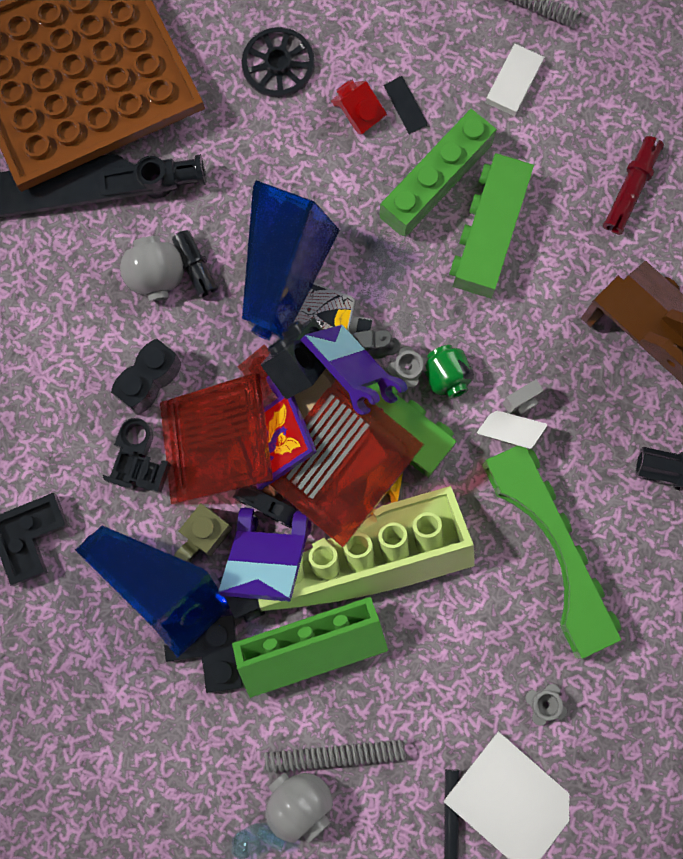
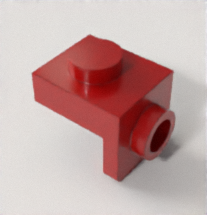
M351 79L345 82L336 90L338 95L331 100L334 107L340 106L358 134H363L387 116L386 111L367 81L354 82Z

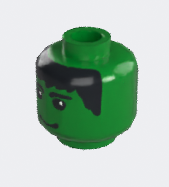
M444 345L434 349L427 355L428 360L425 363L427 371L424 373L436 395H448L449 399H454L468 391L467 385L474 379V372L462 349L452 348V345Z

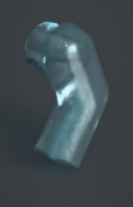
M253 823L236 833L232 839L231 851L236 858L246 859L249 857V853L262 845L281 852L285 841L276 837L269 826Z

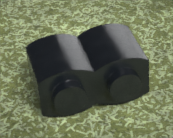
M154 339L140 350L134 365L125 369L116 378L111 393L136 415H139L152 406L158 396L159 389L167 386L175 379L180 371L181 361L175 352L160 340Z

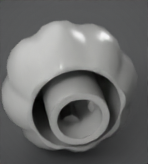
M148 236L134 240V247L126 250L121 259L120 273L123 282L134 293L148 296L149 302L168 299V292L179 285L184 274V264L179 251L169 242H161L159 236Z
M283 773L268 787L272 794L266 805V820L276 837L295 843L303 836L310 843L331 823L325 814L333 808L332 794L330 788L320 777L310 773H301L289 778L286 773Z

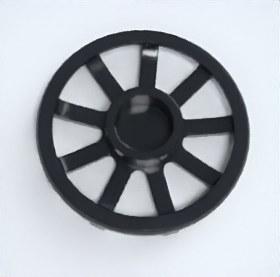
M273 27L265 29L251 38L243 51L241 64L246 81L255 91L266 96L283 98L298 92L306 86L315 69V57L310 43L303 35L289 28ZM284 33L281 45L273 46L268 34ZM290 35H293L302 43L288 52L286 49ZM261 37H263L269 49L266 54L252 48L253 44ZM307 49L308 62L292 60L293 57ZM248 54L264 60V63L247 67ZM291 68H304L307 71L300 80L291 71ZM267 70L266 75L259 83L250 75L253 72ZM287 75L295 85L283 89L282 76ZM272 76H276L277 90L264 87Z

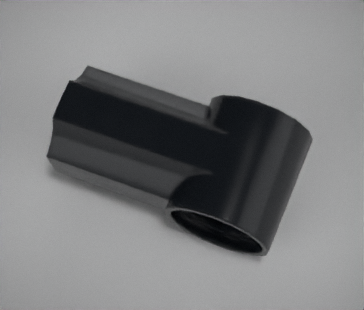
M642 447L637 458L636 478L673 485L675 490L680 491V487L683 488V452L676 454Z

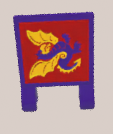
M267 376L268 385L277 399L253 415V418L232 423L233 426L254 421V425L237 429L236 433L255 428L254 433L239 436L238 438L256 487L261 490L317 453L295 397L292 396L285 399L269 376ZM232 401V402H230L228 405L233 404V403H237V402H236V401ZM241 405L235 408L224 410V412H232L235 410L246 408L247 406ZM243 412L227 418L229 420L248 415L250 412Z

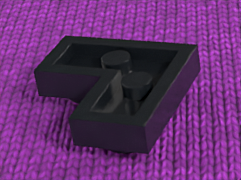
M55 493L48 494L0 514V558L10 586H17L48 573L36 540L69 527L58 496Z
M233 615L162 625L166 662L202 657L206 693L243 688L232 643L237 642Z

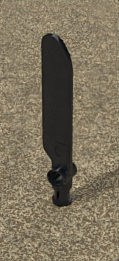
M118 154L103 155L22 192L17 187L10 171L0 172V218L141 195L160 199L168 195L170 191L178 190L180 185L198 182L200 185H206L204 161L201 154L195 155L194 159L177 162L173 158L161 160L156 156H146L140 159L136 165H133ZM160 174L155 180L148 181L151 176Z

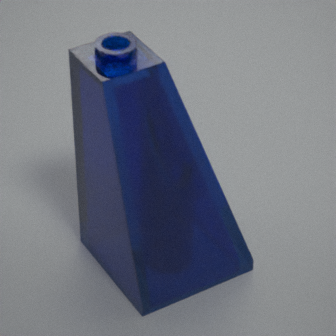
M257 180L252 190L242 319L253 326L251 330L253 334L270 341L272 336L278 339L284 337L282 331L294 323L340 230L315 201Z
M103 525L93 534L89 535L75 549L89 568L177 658L230 608L225 597L220 596L219 588L205 569Z

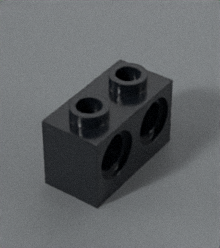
M315 318L303 324L298 320L282 331L284 337L268 347L267 350L270 354L260 364L285 399L313 386L326 369L301 341L304 335L323 330Z

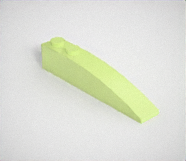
M448 486L383 505L374 510L373 515L359 523L353 521L344 526V531L330 539L322 538L312 544V548L302 555L291 602L258 599L261 611L331 603L409 586L475 566L474 545L452 487Z

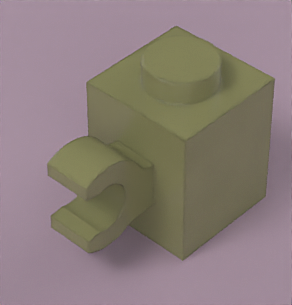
M200 503L178 531L188 540L177 550L172 560L186 569L200 550L212 556L233 528Z

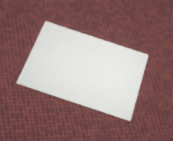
M497 732L443 801L508 859H541L569 822V793L500 732Z

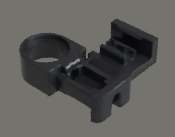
M131 418L121 425L114 443L120 450L110 477L103 475V479L110 484L118 485L128 490H133L137 486L161 494L172 464L165 460L161 461L160 465L150 462L151 457L147 455L153 441V430L144 420ZM134 426H142L146 431L144 440L139 444H131L127 438L129 430Z

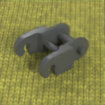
M368 330L351 334L367 352L370 350V355L373 359L394 355L399 352L401 347L400 341L392 338V335L387 330L375 332Z

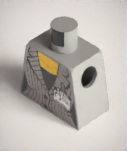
M302 279L293 323L299 320L303 324L315 318L323 330L343 325L350 334L371 330L373 319L353 316L355 298Z

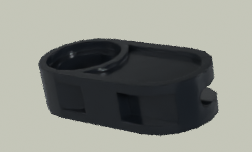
M240 482L232 497L233 499L263 512V515L277 522L280 521L282 525L292 529L293 515L298 510L246 483Z

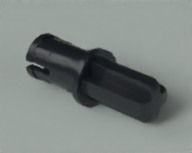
M184 230L176 233L172 237V241L181 255L184 264L183 272L188 273L197 291L198 298L209 295L207 292L209 290L211 293L217 291L218 287L215 285L205 264L208 260L206 256L201 255L191 232Z

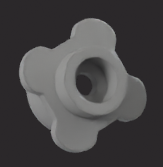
M406 346L400 349L396 361L389 364L388 372L391 376H397L407 384V387L413 388L417 386L418 378L422 372L427 371L425 363L428 359L421 358L411 347ZM407 364H410L412 366V369L407 370L405 366Z
M548 684L543 690H530L527 692L525 701L531 706L533 712L532 721L536 725L543 726L547 721L554 719L562 720L566 716L567 709L563 706L559 696L560 689L558 686ZM543 702H549V707L544 708Z

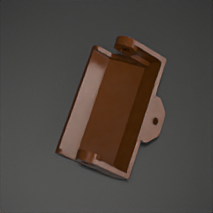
M644 261L624 280L618 275L592 301L580 319L591 328L606 314L683 384V294L674 280L662 276L647 261Z

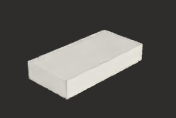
M514 44L485 103L515 116L543 63L544 57Z

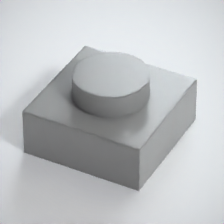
M537 379L508 395L502 404L509 414L518 410L522 415L539 404L537 398H539L544 390Z

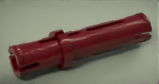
M644 137L635 160L631 161L626 169L628 175L606 221L602 225L604 229L609 230L610 226H613L611 232L617 235L623 234L626 223L646 181L651 180L654 175L653 167L661 150L664 148V143L661 140L654 146L656 137Z

